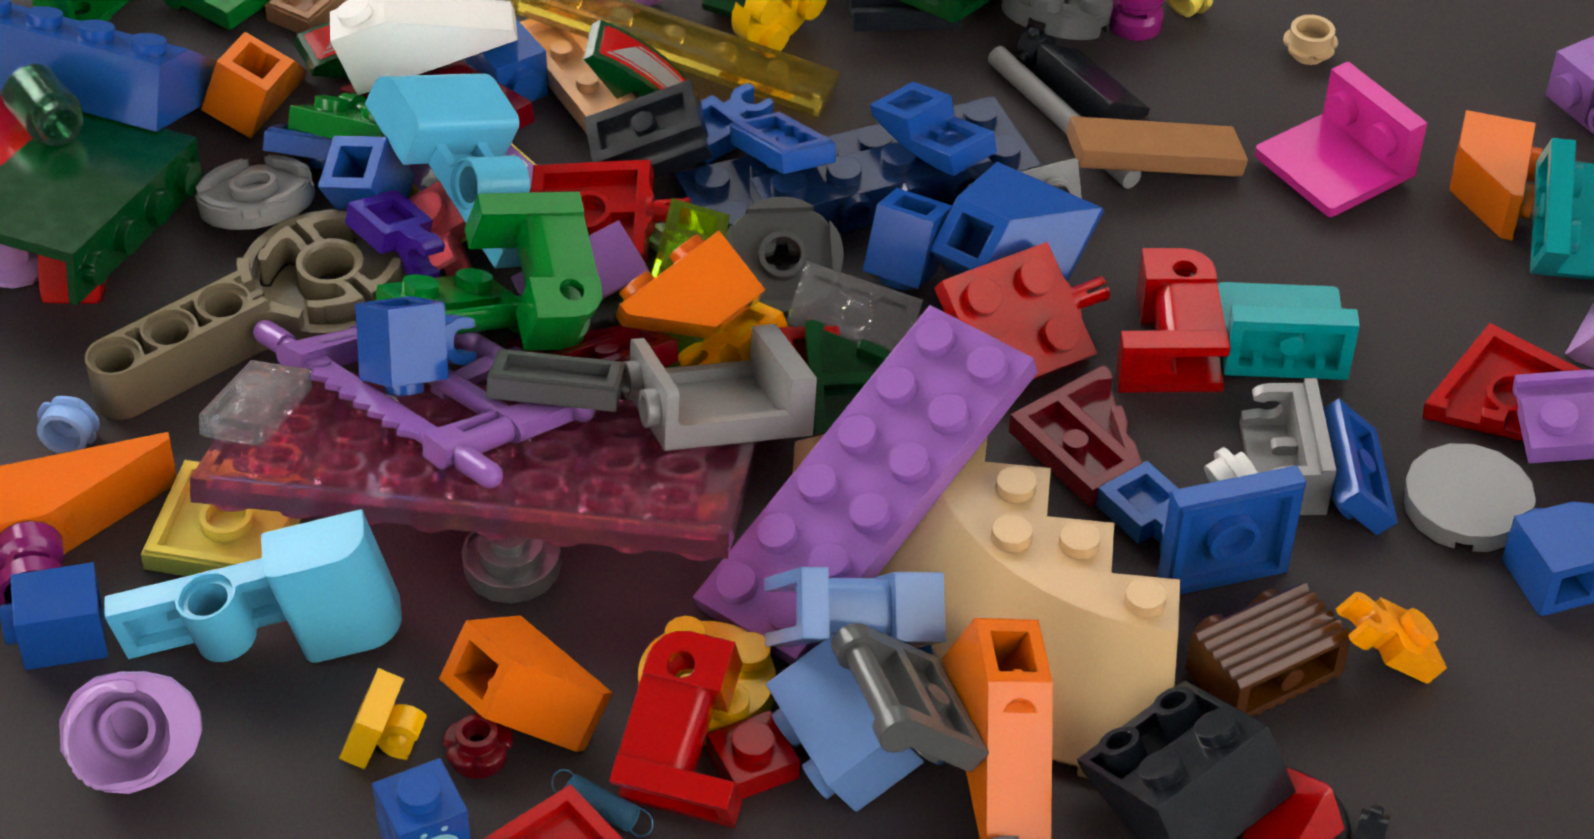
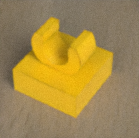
M380 668L377 669L339 757L340 760L365 770L376 745L391 757L408 759L414 742L417 741L427 715L414 706L406 704L394 705L404 678Z

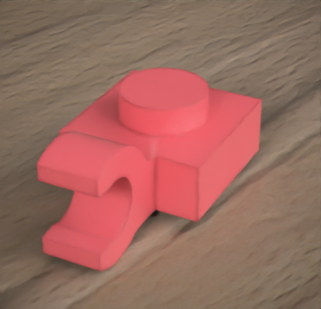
M440 181L408 198V200L433 220L431 232L438 235L445 244L443 252L428 256L430 263L438 270L444 268L446 276H454L460 269L472 268L461 242L466 237V222Z

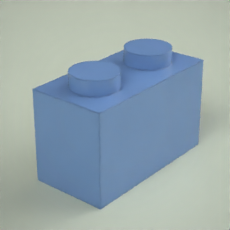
M832 634L830 639L822 641L767 682L766 686L780 707L771 714L775 724L792 746L797 748L802 744L810 757L808 761L802 764V767L812 784L824 798L828 799L836 793L855 812H858L923 764L924 760L911 747L896 753L887 752L881 747L872 728L875 717L851 670L845 669L839 664L831 648V641L834 636Z

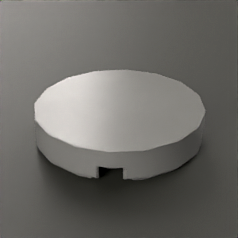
M268 155L264 156L265 164L250 166L249 159H237L216 167L202 177L196 186L198 196L195 195L200 217L213 227L244 230L275 225L297 216L311 205L316 194L309 166L293 157Z
M1449 443L1428 449L1412 462L1404 484L1405 494L1403 502L1405 513L1415 527L1438 544L1455 548L1456 542L1463 545H1473L1471 552H1490L1504 548L1514 516L1534 509L1536 503L1533 483L1519 464L1498 451L1476 444Z

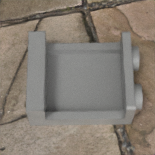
M776 324L752 326L750 360L664 368L645 338L631 339L630 361L623 362L625 364V378L622 390L627 400L632 399L638 408L644 428L652 430L664 451L813 436L817 377Z

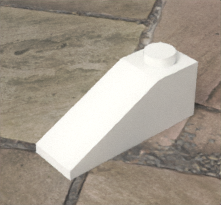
M348 0L341 4L338 9L330 11V42L357 95L370 92L375 81L381 76L419 75L518 40L515 10L511 1Z

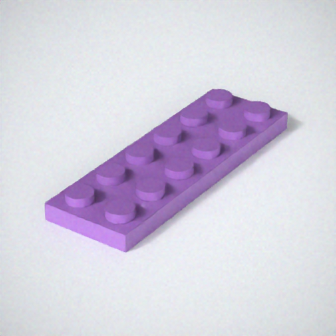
M929 305L694 594L693 599L698 609L718 622L729 623L748 632H757L765 637V633L796 626V592H764V578L799 567H828L829 578L877 577L1038 373L1034 358ZM818 644L771 647V653L792 665Z

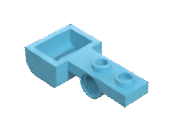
M489 74L381 76L375 81L365 105L384 136L388 138L389 144L403 165L429 164L466 223L477 194L529 193L530 178L525 163L518 156H505L519 128V117L492 76ZM517 248L483 249L494 268L521 267Z
M362 509L261 533L262 558L105 596V619L128 659L195 643L200 654L205 659L213 662H226L240 657L253 645L259 627L287 621L305 659L311 663H318L372 650L391 640L398 632L402 622L400 594Z

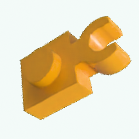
M758 301V303L710 339L703 338V342L692 344L683 349L678 354L679 362H677V365L681 367L750 360L752 326L776 324L778 328L789 326L782 311Z
M1354 592L1335 608L1338 615L1350 620L1357 627L1348 635L1350 641L1363 650H1369L1372 647L1378 649L1385 665L1426 684L1430 683L1447 669L1435 644L1439 638L1437 630L1431 621L1415 608L1406 610L1382 597L1374 602L1370 597L1361 592Z

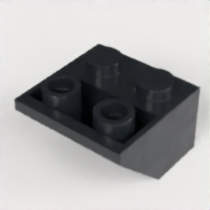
M1185 680L1178 686L1162 692L1152 705L1122 727L1106 733L1096 746L1077 759L1082 772L1137 839H1235L1296 793L1269 726Z

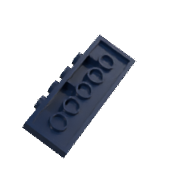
M991 96L953 106L955 117L994 131L997 153L955 176H951L924 162L893 138L880 124L827 136V138L835 142V163L782 174L777 170L768 168L765 163L748 155L675 173V192L679 198L690 197L691 207L696 210L698 218L704 227L703 241L707 240L717 231H720L725 237L731 224L733 227L736 220L745 214L748 207L760 200L772 197H791L814 206V211L822 215L828 223L830 220L840 234L873 225L877 204L896 188L953 205L957 196L968 187V184H972L996 162L1020 172L1041 167L1042 165L997 99ZM779 245V246H776V247H775V250H776V249H780V248H784V247H787V246Z

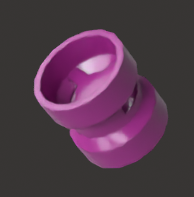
M1114 0L1109 23L1111 31L1119 37L1134 41L1149 40L1157 36L1162 30L1164 10L1161 5L1165 0Z
M28 521L16 523L0 533L1 604L12 603L10 575L63 567L62 564L65 558L61 534L53 526L43 522Z

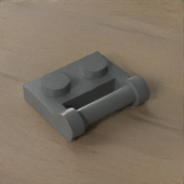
M849 624L835 633L831 641V648L839 664L843 668L851 670L875 717L872 728L881 747L885 751L896 753L911 747L932 763L944 761L968 772H972L989 754L986 745L938 657L864 624Z

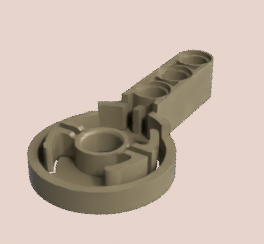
M346 209L305 213L271 227L252 243L243 258H237V271L95 341L88 347L85 353V363L96 410L102 416L113 420L133 418L242 361L268 350L253 335L255 324L261 320H270L293 334L297 340L350 329L352 325H356L355 303L375 301L378 284L402 282V279L407 276L399 253L394 251L380 254L345 224ZM285 264L288 265L278 274L271 287L262 286L263 284H270L276 273ZM328 274L345 275L336 279H319V277Z

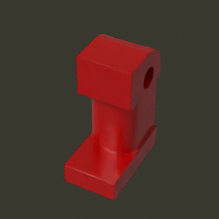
M1142 248L1136 298L1140 323L1154 324L1155 330L1121 331L1115 372L1118 393L1223 392L1224 380L1219 357L1229 356L1230 343L1213 262L1203 253L1193 249Z
M675 631L662 636L653 644L646 657L638 690L609 779L612 785L620 786L618 796L635 804L735 828L742 805V799L735 782L695 772L713 709L729 712L742 667V661L734 641L692 631ZM691 673L686 677L679 678L683 674Z

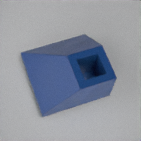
M996 162L957 196L930 251L946 271L958 275L1048 242L1060 271L1068 282L1104 213V209Z

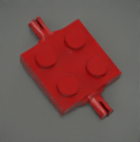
M651 160L533 165L532 184L529 193L580 192L588 235L590 236L619 220L646 265L648 263L649 238L655 229V223H691L692 208L690 197L655 200L653 194L654 173Z
M1048 242L947 278L934 287L945 313L1033 357L1038 373L1031 382L1087 361L1097 354L1082 320L1081 309L1107 301L1110 298L1109 286L1098 290L1107 283L1102 276H1097L1094 279L1071 287L1063 277Z

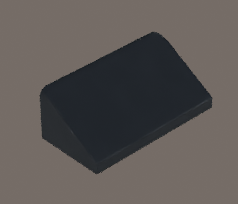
M1050 44L1038 46L1035 75L1083 117L1139 120L1149 115L1150 108L1079 49Z

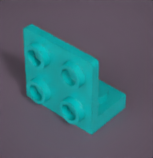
M1551 138L1536 161L1530 274L1594 280V163L1575 161L1576 140Z
M1220 282L1218 284L1225 326L1230 343L1229 356L1222 357L1224 375L1348 380L1360 325L1357 309L1341 308L1340 294L1337 287Z

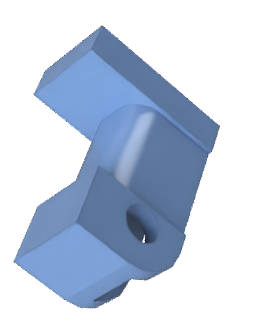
M799 567L764 578V592H796V626L765 633V647H794L803 644H820L822 641L830 639V636L832 634L835 635L842 627L855 623L869 626L911 646H926L946 642L944 572H893L874 578H829L828 567Z

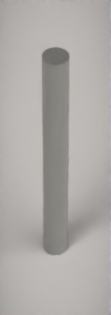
M998 46L991 51L988 56V63L1066 134L1070 117L1081 116L1005 47ZM1104 169L1126 189L1135 186L1141 178V171Z

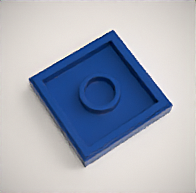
M1296 465L1171 490L1157 577L1179 579L1181 595L1288 572L1306 486V480L1299 467Z

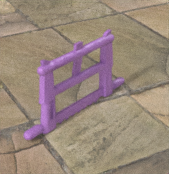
M270 320L257 322L253 329L254 338L260 344L276 353L277 360L283 368L301 378L311 375V380L325 383V389L339 392L340 399L353 401L354 408L368 410L367 417L381 419L382 426L397 429V436L415 439L423 445V457L437 468L445 469L455 465L457 471L485 488H495L503 479V472L497 463L481 453L508 442H522L574 420L587 422L594 417L596 411L593 409L527 402L509 406L499 399L486 398V391L476 386V384L487 379L497 351L505 348L483 335L473 332L455 335L453 343L456 349L476 352V361L454 372L448 369L449 379L426 383L431 385V392L443 400L451 397L478 415L442 427H436L372 385L359 380V377L342 367L343 365L358 361L356 325H352L350 329L297 340L293 334ZM518 346L512 347V348H509V349H506V350L523 351V350L520 349Z

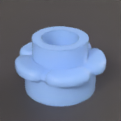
M56 396L52 402L41 404L37 412V419L39 421L37 425L38 438L43 445L55 453L61 454L84 449L87 443L92 444L97 438L95 431H98L100 427L99 418L85 401L77 397Z

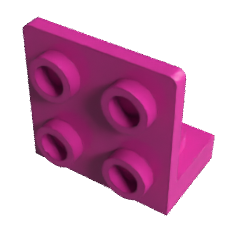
M1347 61L1331 69L1323 114L1259 143L1256 146L1255 157L1328 217H1334L1416 176L1427 122Z

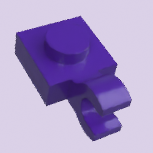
M398 190L348 203L345 224L380 254L397 251L407 275L419 274L433 278L439 277L440 271L430 263L428 256L443 252L445 244L438 235L431 232L433 220Z

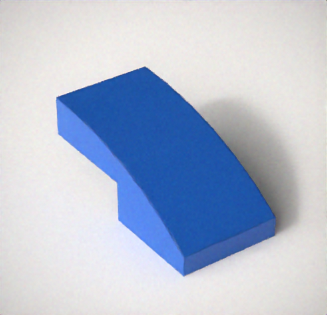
M913 81L870 104L872 116L893 138L924 162L951 176H955L997 153L994 131L955 117L952 95Z

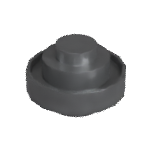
M507 514L495 516L478 524L466 537L462 549L463 568L467 583L477 594L495 602H523L532 600L547 592L558 579L562 565L560 545L555 532L547 523L528 515Z

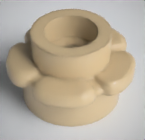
M1302 15L1293 20L1291 29L1284 34L1283 43L1288 47L1289 54L1295 60L1303 64L1315 65L1334 55L1335 48L1338 46V39L1335 36V26L1331 21L1318 15Z

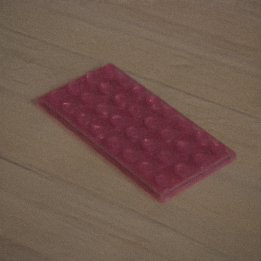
M263 364L190 477V499L192 503L211 504L223 511L236 512L248 508L278 511L286 517L296 519L308 518L314 515L331 517L362 509L369 525L380 522L411 525L419 531L429 533L441 532L446 529L478 532L485 538L495 540L507 539L513 536L544 539L552 545L562 547L574 546L580 543L611 546L619 552L628 554L642 553L647 550L677 553L686 559L695 561L710 560L714 557L728 559L760 441L664 451L652 430L644 428L642 425L639 410L634 402L619 400L616 412L596 410L594 417L587 422L574 420L522 442H508L481 453L497 463L503 472V479L495 488H485L457 471L455 465L445 469L437 468L423 457V445L415 439L397 436V429L382 426L381 419L367 417L368 410L354 408L353 401L340 399L339 392L325 389V383L311 380V375L301 378L281 365ZM367 382L385 394L384 385ZM424 383V392L420 394L404 396L387 395L436 427H442L478 415L451 397L444 400L431 392V385L428 383ZM476 385L487 392V386ZM501 400L509 406L522 403L518 401Z

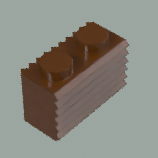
M1307 582L1299 583L1282 592H1279L1277 589H1268L1256 596L1247 608L1226 618L1222 614H1214L1200 622L1193 633H1191L1185 669L1205 692L1253 717L1255 714L1261 715L1266 709L1272 710L1277 704L1283 705L1288 698L1294 700L1299 693L1305 694L1310 688L1316 689L1321 683L1327 684L1332 677L1337 679L1344 672L1351 642L1348 637L1350 630L1349 628H1343L1341 620L1335 619L1332 609H1326L1324 601L1318 600L1315 591L1309 590Z

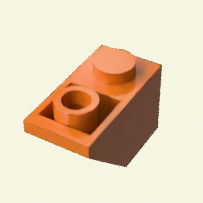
M244 32L217 60L201 110L251 139L305 79L307 70L296 61Z
M1466 110L1455 155L1449 191L1497 236L1502 239L1512 240L1518 217L1529 219L1534 203L1535 184L1526 183V181L1535 183L1536 161L1543 148L1532 146L1536 123Z
M717 231L705 241H703L699 234H696L669 255V258L674 263L672 266L655 278L648 270L620 291L619 294L624 301L619 304L615 318L623 327L710 339L758 303L765 292V288L720 231Z
M521 615L466 620L439 677L446 686L484 719L575 752L586 750L613 694L612 691Z

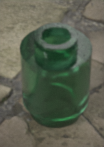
M43 64L26 65L16 70L6 81L2 93L4 105L34 140L51 146H61L69 143L79 134L83 126L81 103L51 68Z

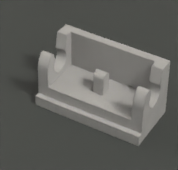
M1304 378L1303 383H1265L1252 389L1254 401L1263 403L1277 401L1280 404L1269 410L1256 408L1241 411L1239 424L1245 455L1252 462L1258 473L1297 465L1306 480L1300 515H1327L1336 475V466L1317 378Z

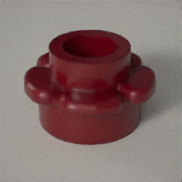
M479 713L469 714L459 722H453L443 735V745L448 748L446 758L459 774L471 779H483L499 772L506 762L507 750L513 744V737L509 727L484 719Z

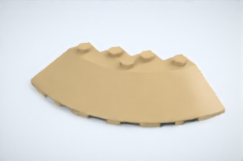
M824 434L795 441L793 472ZM986 438L878 576L893 572H944L946 642L932 644L943 668L942 657L974 618L1039 620L1053 681L1052 760L1078 767L1077 776L1087 778L1082 772L1077 759L1096 746L1106 733L1122 727L1152 705L1162 692L1174 688L1179 629L1180 580L1112 573L1114 523L1047 516L1051 468L985 462Z

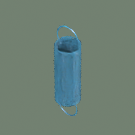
M561 769L553 775L551 785L555 793L557 792L553 787L554 776L560 771H568L573 777L567 782L565 787L571 784L607 822L626 832L630 830L631 833L638 837H645L652 831L653 819L650 813L639 808L636 804L580 775H574L570 770ZM640 809L650 816L652 822L650 831L641 836L631 830L637 822Z

